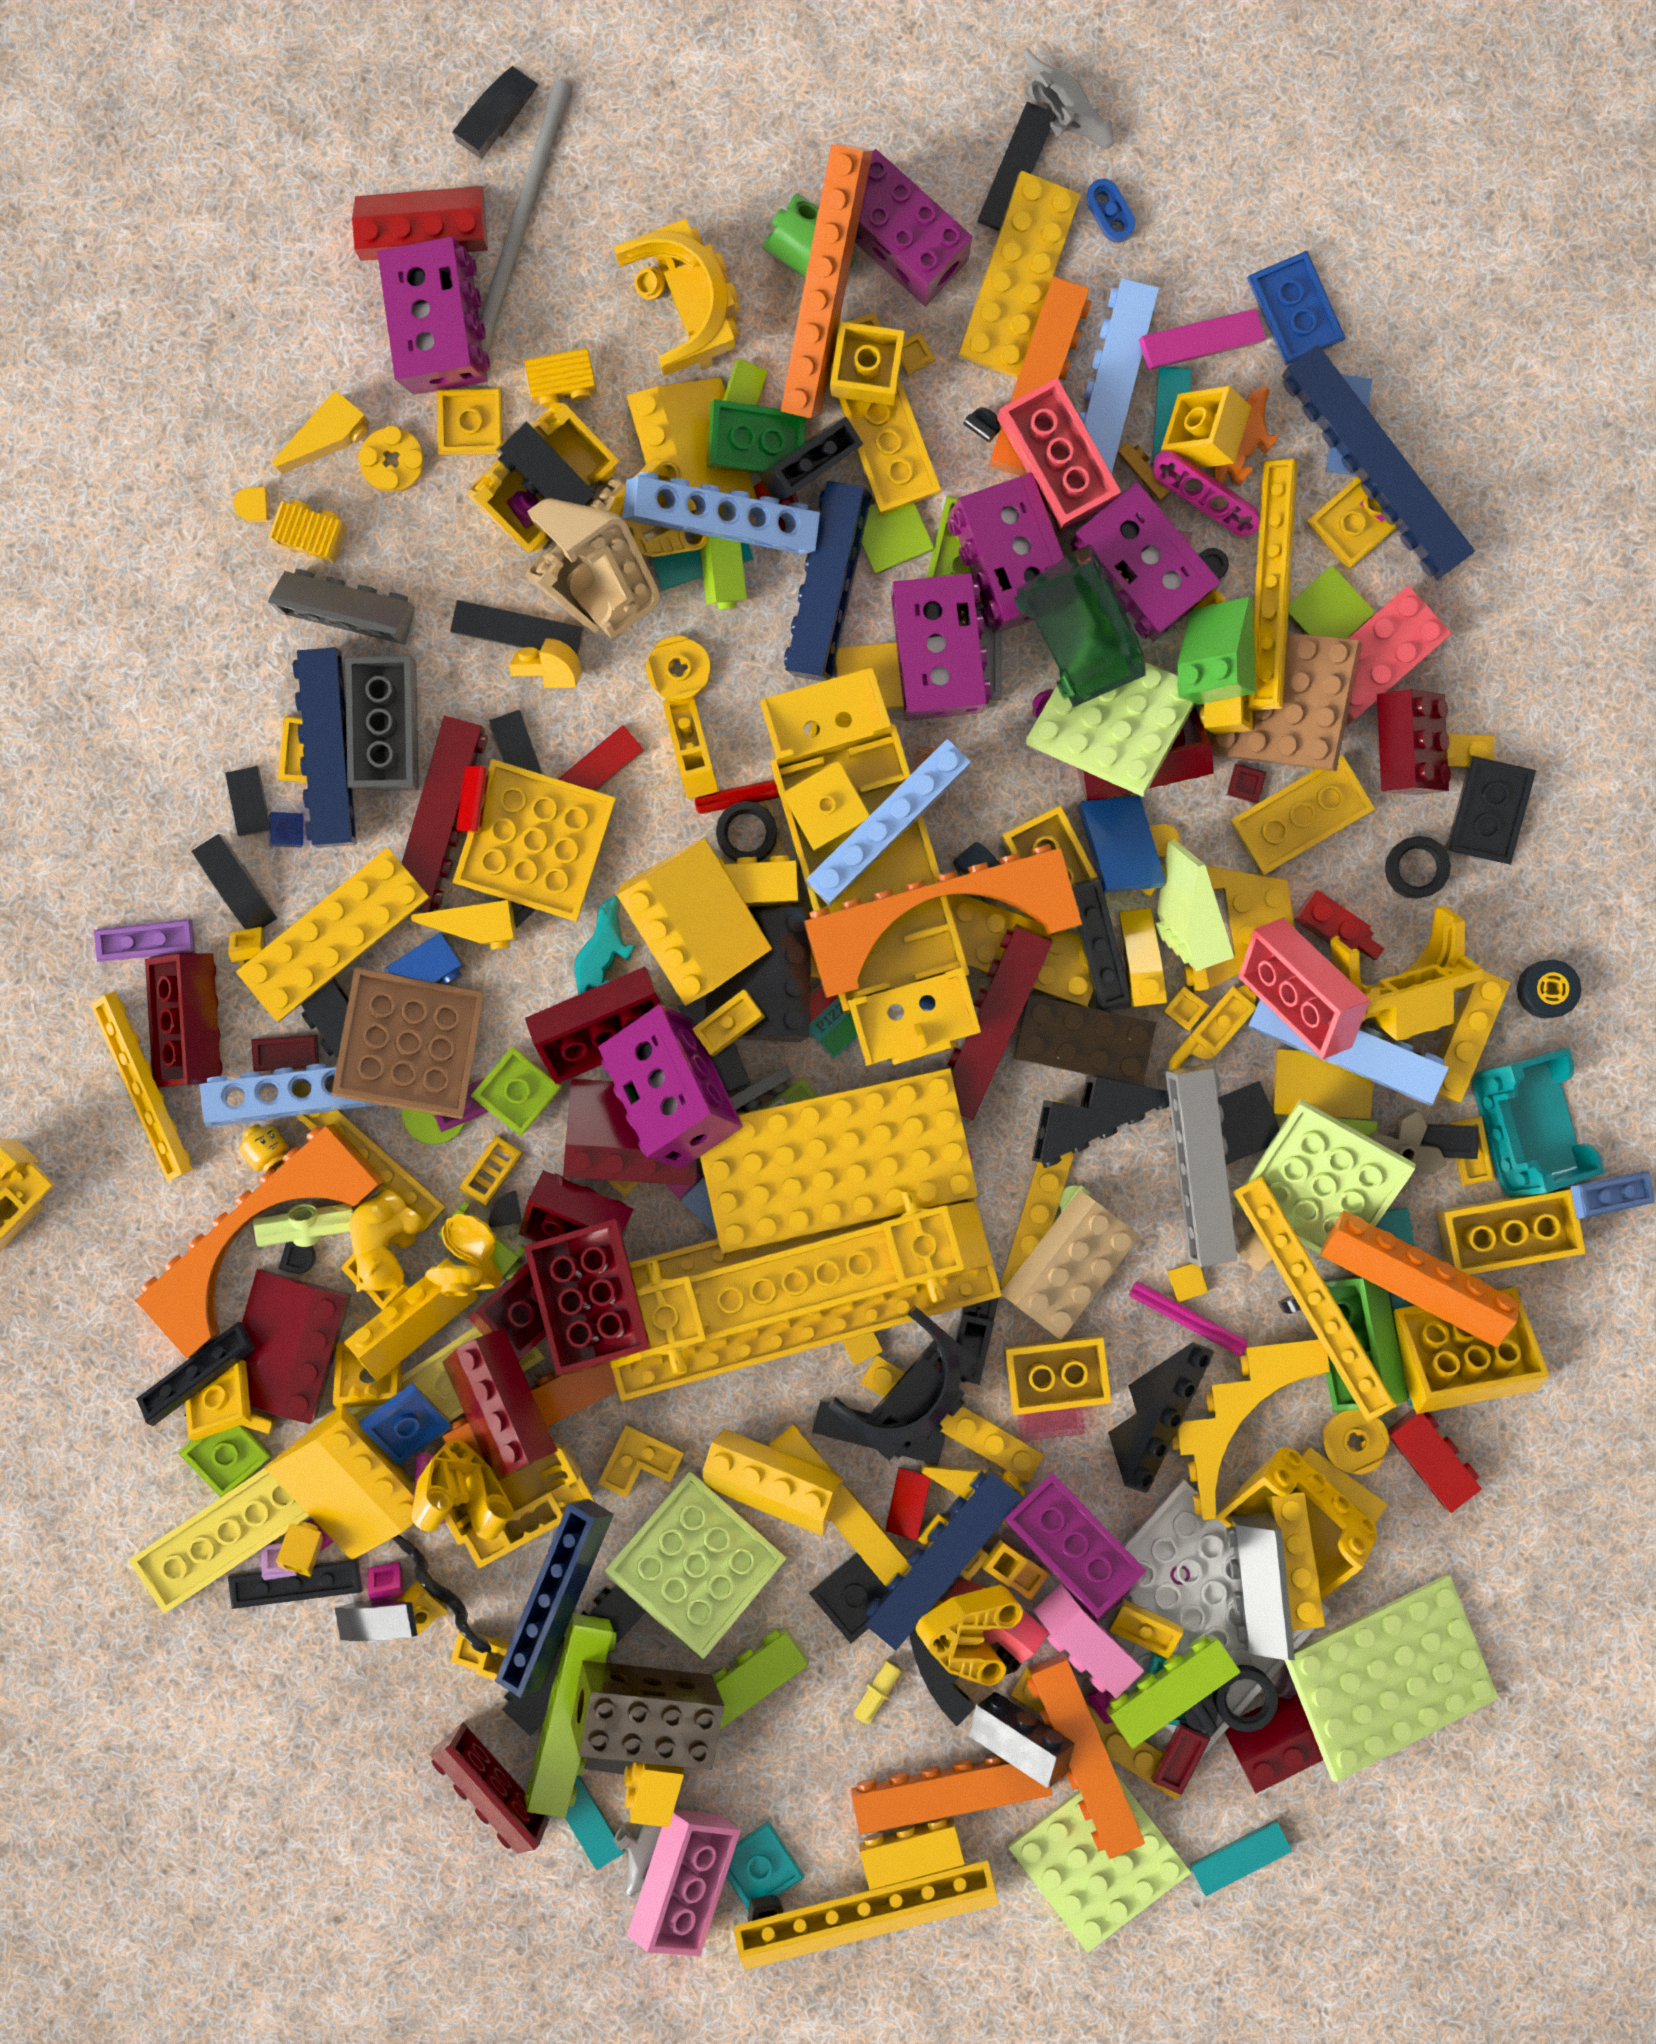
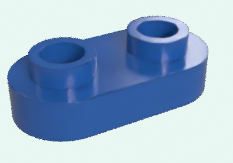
M1108 179L1094 181L1086 195L1088 208L1108 240L1116 243L1126 241L1132 235L1135 227V218L1114 182ZM1099 194H1104L1107 196L1108 201L1100 203L1096 197ZM1120 222L1123 224L1124 229L1116 231L1113 229L1112 224Z

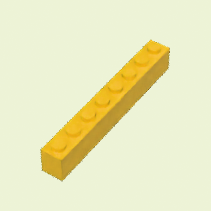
M988 1860L742 1923L733 1926L739 1959L745 1970L999 1905L991 1868Z

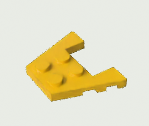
M1206 866L1213 890H1224L1234 958L1206 968L1209 988L1239 974L1255 928L1284 918L1295 928L1288 880Z

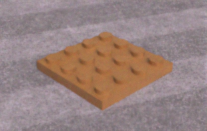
M1287 633L1282 709L1253 710V731L1220 735L1213 734L1211 742L1212 755L1337 771L1362 643L1359 640Z
M355 967L331 1096L462 1119L484 992Z

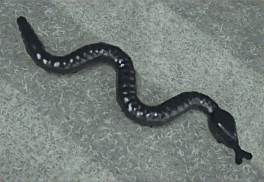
M399 1534L392 1539L414 1560L416 1565L414 1572L420 1585L432 1596L450 1606L455 1615L457 1629L469 1641L472 1648L480 1653H490L497 1661V1654L491 1651L492 1648L488 1640L474 1633L467 1623L468 1612L461 1599L455 1593H452L451 1590L432 1579L427 1571L429 1567L427 1560L411 1542Z

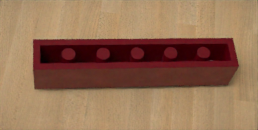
M445 715L443 716L402 860V864L430 896V899L416 910L423 913L432 912L434 909L439 910L442 904L444 891L440 890L442 879H448L453 864V860L448 859L452 847L458 846L461 832L457 831L456 826L464 770L467 766H475L478 753L484 754L488 742V736L484 735L485 729L481 725Z
M1017 923L1013 930L1007 928L1000 943V947L1005 948L1000 960L993 959L986 975L991 978L986 990L980 988L973 1004L978 1008L976 1016L981 1033L965 1037L961 1048L955 1047L947 1063V1065L952 1067L951 1073L960 1114L972 1121L1053 943L1051 938Z

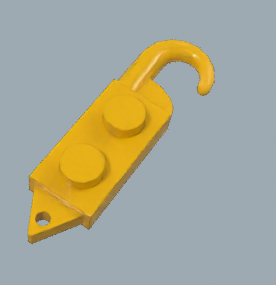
M1247 985L1238 988L1230 987L1172 1055L1169 1061V1070L1179 1069L1190 1054L1203 1060L1215 1057L1256 1010L1255 1001L1257 995L1251 992Z

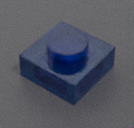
M270 812L269 846L302 848L304 813Z

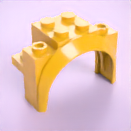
M686 218L613 246L620 268L647 257H656L688 336V341L658 357L663 376L697 363L701 370L713 366L712 357L736 348L734 337L739 336L735 324L737 322L736 312L740 310L736 289L732 282L726 283L728 281L725 272L727 269L721 253L714 254L711 244L703 246L697 228H690ZM679 260L682 261V262H684V263H686V264L680 266Z
M1446 906L1435 907L1431 935L1419 958L1402 974L1379 980V984L1362 985L1360 979V951L1357 949L1351 950L1339 940V936L1330 939L1332 964L1370 999L1362 1022L1367 1018L1371 1019L1396 1041L1409 1039L1413 1035L1426 1031H1435L1440 1029V1027L1453 1024L1454 992L1464 990L1469 984L1483 980V968L1465 956V920Z
M0 1139V1252L44 1208L39 1201L55 1186L36 1166L40 1161L18 1139Z
M567 1442L562 1445L555 1443L557 1452L499 1481L512 1504L514 1514L494 1540L483 1539L475 1533L471 1524L470 1514L467 1512L466 1503H461L460 1506H453L444 1519L458 1545L465 1543L478 1569L558 1526L568 1503L587 1498L596 1503L581 1475L582 1470Z

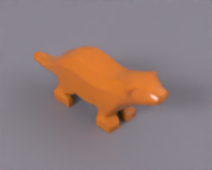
M1266 386L1253 390L1245 400L1251 406V410L1235 463L1214 466V479L1222 484L1228 474L1233 484L1240 487L1253 470L1250 466L1243 468V465L1256 446L1266 454L1279 438L1277 434L1268 435L1265 407L1269 389Z

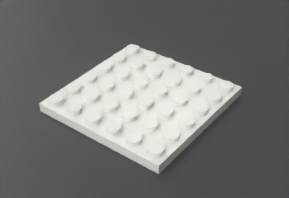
M1182 1478L1123 1545L1147 1570V1577L1125 1600L1184 1627L1183 1635L1171 1656L1178 1653L1180 1656L1191 1649L1190 1644L1195 1639L1205 1634L1207 1637L1213 1634L1219 1639L1236 1666L1241 1664L1254 1666L1271 1679L1284 1665L1285 1660L1249 1654L1244 1643H1239L1236 1624L1241 1623L1240 1611L1236 1612L1233 1600V1592L1238 1591L1237 1579H1232L1230 1571V1559H1235L1234 1547H1229L1227 1527L1217 1518L1216 1520L1202 1521L1201 1514L1195 1515L1192 1495H1197L1198 1492ZM1175 1566L1177 1568L1174 1572V1578L1183 1583L1182 1585L1175 1584L1170 1577L1171 1570ZM1182 1566L1187 1567L1190 1572L1188 1581H1185L1187 1574L1184 1569H1181ZM1121 1603L1101 1623H1099L1103 1628L1105 1627L1108 1631L1110 1628V1623L1112 1622ZM1322 1603L1323 1616L1325 1618L1331 1610ZM1315 1628L1292 1631L1294 1650L1305 1641ZM1110 1632L1144 1669V1672L1125 1690L1129 1693L1138 1687L1136 1682L1146 1675L1151 1651ZM1250 1679L1236 1681L1227 1691L1226 1701L1228 1708L1232 1713L1239 1716L1262 1690V1687ZM1212 1692L1210 1695V1700L1214 1703ZM1219 1714L1216 1721L1218 1728L1209 1734L1211 1739L1202 1757L1229 1727ZM1169 1724L1166 1725V1727L1172 1733H1174L1177 1726Z

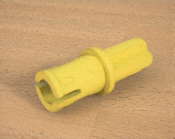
M888 1659L884 1661L872 1684L868 1683L866 1685L868 1690L854 1711V1716L859 1721L866 1724L872 1721L883 1701L889 1700L890 1696L888 1694L900 1674L903 1673V1669Z

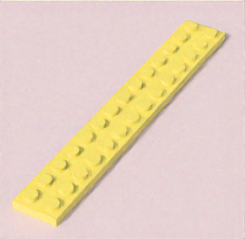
M473 1327L401 1376V1391L411 1383H414L451 1422L464 1413L442 1362L457 1348L483 1335L476 1327ZM536 1345L519 1361L523 1372L543 1360L545 1355L539 1346ZM381 1405L355 1407L349 1412L359 1422ZM264 1468L128 1561L163 1614H165L286 1533L290 1523L298 1525L310 1515Z

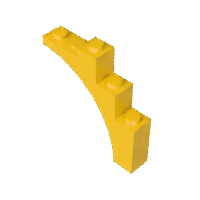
M1319 1339L1246 1348V1356H1240L1242 1376L1248 1375L1249 1381L1211 1385V1393H1205L1207 1411L1208 1413L1214 1412L1215 1418L1185 1421L1179 1426L1172 1441L1173 1450L1180 1451V1457H1194L1193 1462H1188L1190 1481H1197L1198 1494L1192 1495L1195 1515L1201 1514L1202 1521L1216 1520L1215 1492L1219 1467L1230 1439L1246 1416L1259 1403L1279 1389L1302 1379L1325 1375L1330 1372L1328 1355Z

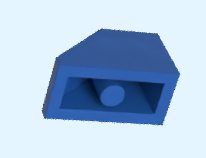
M439 932L385 968L394 975L434 983L443 981L447 985L462 975L459 970L465 967L446 935Z

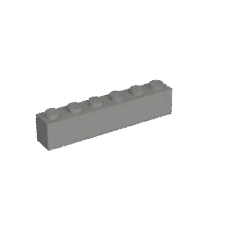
M1206 1065L1165 1071L1189 1262L1199 1267L1236 1261L1239 1239L1233 1228L1232 1219L1235 1218V1206L1229 1195V1187L1232 1180L1225 1162L1228 1146L1225 1137L1222 1136L1221 1129L1224 1113L1221 1105L1218 1104L1217 1091L1220 1089L1218 1074L1214 1071L1213 1067Z

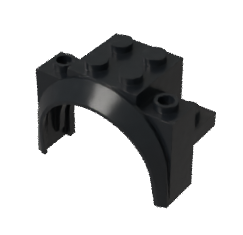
M915 1305L907 1314L923 1327L934 1340L867 1418L863 1419L837 1397L828 1405L830 1410L889 1461L894 1455L899 1459L911 1445L909 1441L916 1439L922 1444L927 1439L931 1442L943 1428L940 1422L947 1414L951 1417L954 1416L964 1404L962 1397L965 1393L959 1388L960 1380L964 1383L976 1369L973 1363L977 1359ZM937 1360L942 1363V1372L933 1365ZM890 1415L898 1423L890 1424L886 1419Z

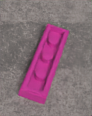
M1252 309L1144 335L1139 339V343L1149 371L1263 342L1266 337L1257 310Z

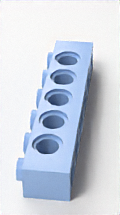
M639 472V476L626 480L623 520L798 554L810 553L816 550L820 512L808 510L809 505L790 503L789 506L781 505L777 498L760 497V500L749 498L750 493L744 491H730V494L719 492L720 487L702 484L700 488L689 486L688 480L670 478L669 482L658 480V474L650 472ZM658 493L665 497V508L658 504ZM689 499L693 500L696 505L695 514H692L688 508ZM720 505L726 511L725 520L719 516L718 508ZM750 511L756 517L755 526L749 521L748 515ZM779 517L785 522L784 532L779 528Z
M326 1064L306 1066V1071L293 1072V1068H280L273 1070L274 1075L260 1076V1072H247L240 1074V1079L227 1080L226 1076H215L207 1078V1083L199 1084L203 1120L206 1127L363 1108L380 1104L331 1096V1093L326 1089L328 1081L334 1079L336 1067L326 1068ZM298 1083H308L312 1087L308 1096L300 1098L293 1094V1089ZM266 1087H275L278 1090V1096L271 1102H265L260 1098L261 1091ZM233 1091H241L245 1094V1099L242 1104L231 1106L227 1103L229 1094Z

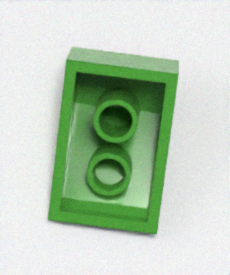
M1249 596L1191 609L1177 664L1178 696L1196 705L1256 693L1253 598Z

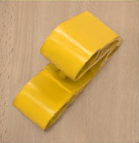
M654 459L639 471L658 474L659 469L665 466L668 471L667 482H669L670 478L682 479L680 466L672 460ZM626 486L615 495L609 510L618 514L621 518ZM658 493L657 499L660 498V496L662 495L661 493ZM624 520L641 555L657 557L698 550L704 547L708 541V536L694 534L693 540L688 543L685 539L684 531L660 527L643 536V532L655 526Z
M451 1439L431 1459L417 1480L412 1520L421 1530L433 1532L437 1530L453 1506H460L461 1503H466L467 1512L470 1514L471 1524L475 1533L483 1539L494 1540L514 1514L512 1504L492 1468L465 1442Z
M993 1586L948 1599L919 1619L916 1625V1632L930 1653L949 1673L982 1685L993 1686L1004 1678L1006 1667L994 1649L988 1643H984L983 1630H991V1628L1008 1629L1016 1626L1023 1617V1609L1005 1586Z

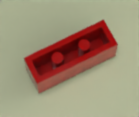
M1412 1409L1387 1429L1389 1439L1443 1508L1452 1513L1482 1490L1476 1482L1480 1477L1468 1462L1463 1465L1457 1458L1456 1454L1459 1453V1450L1447 1436L1443 1439L1435 1430L1439 1427V1424L1429 1412L1416 1414L1415 1409Z

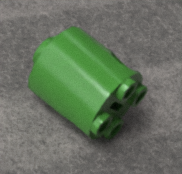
M796 193L791 199L787 211L781 208L774 217L772 226L775 227V230L765 239L762 249L806 278L819 207L799 193ZM853 254L850 264V270L856 261V256H854Z

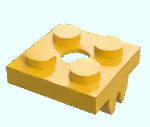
M345 1343L336 1344L333 1405L337 1409L341 1405L345 1408L383 1405L401 1391L402 1361L377 1382L375 1380L372 1383H364L361 1381V1373L365 1369Z

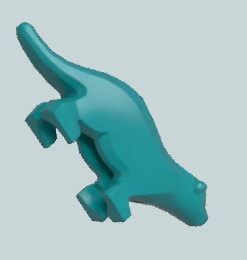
M613 895L601 903L597 911L595 931L576 955L574 977L578 995L590 990L591 987L595 988L609 982L610 980L605 981L606 970L613 964L615 956L618 954L629 960L636 948L632 944L625 945L623 943L618 923L620 900L617 896Z

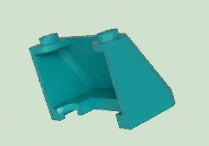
M1570 1048L1559 1049L1475 1073L1472 1078V1088L1479 1114L1483 1119L1486 1139L1501 1189L1509 1197L1548 1193L1605 1173L1599 1152L1590 1144H1578L1561 1082L1570 1080L1574 1075L1575 1065Z

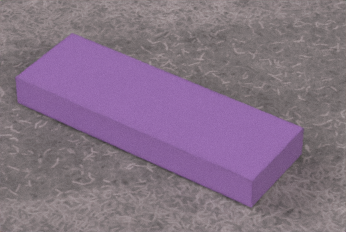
M191 919L94 930L97 962L195 952L193 923Z

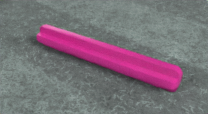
M1139 1281L1133 1284L1129 1293L1133 1299L1238 1356L1245 1352L1248 1341Z

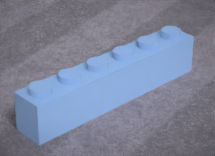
M1121 278L1118 289L1113 287L1111 289L1107 307L1113 308L1111 318H1104L1099 335V338L1105 339L1103 349H1096L1091 367L1097 370L1095 380H1088L1083 398L1089 401L1087 411H1080L1079 414L1081 421L1111 474L1142 357L1139 339L1148 333L1159 290L1158 287Z
M946 739L806 879L807 885L831 906L969 769L971 761Z
M1260 999L1249 1023L1250 1029L1323 1060ZM1364 1027L1363 1031H1358L1352 1048L1324 1059L1328 1063L1429 1106H1433L1449 1067L1443 1065L1444 1059L1430 1053H1426L1425 1057L1412 1052L1413 1046L1399 1040H1395L1394 1044L1382 1040L1383 1034L1369 1027Z

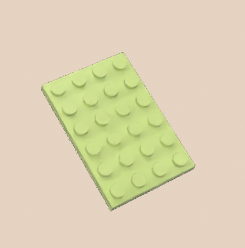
M1451 1576L1440 1577L1295 1649V1660H1285L1331 1780L1336 1782L1499 1699Z

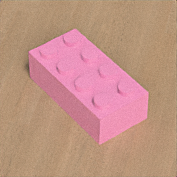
M674 1809L670 1827H662L627 1935L646 1952L700 1957L741 1830L719 1814Z

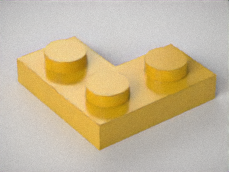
M626 1424L598 1485L627 1498L641 1469L671 1482L685 1451Z

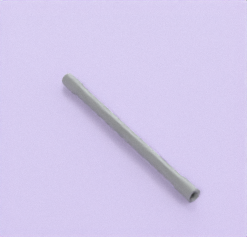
M554 80L547 101L543 123L480 318L483 320L486 329V339L481 340L482 350L487 351V353L492 343L496 321L555 135L571 94L572 85L563 80Z

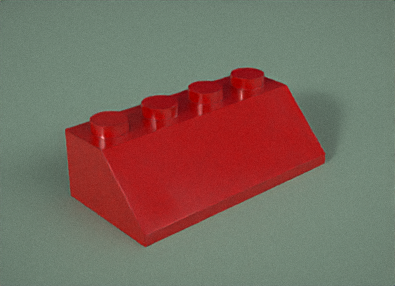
M483 186L355 196L352 225L354 250L360 261L378 260L377 251L452 236L461 246L465 247L467 252L488 251Z

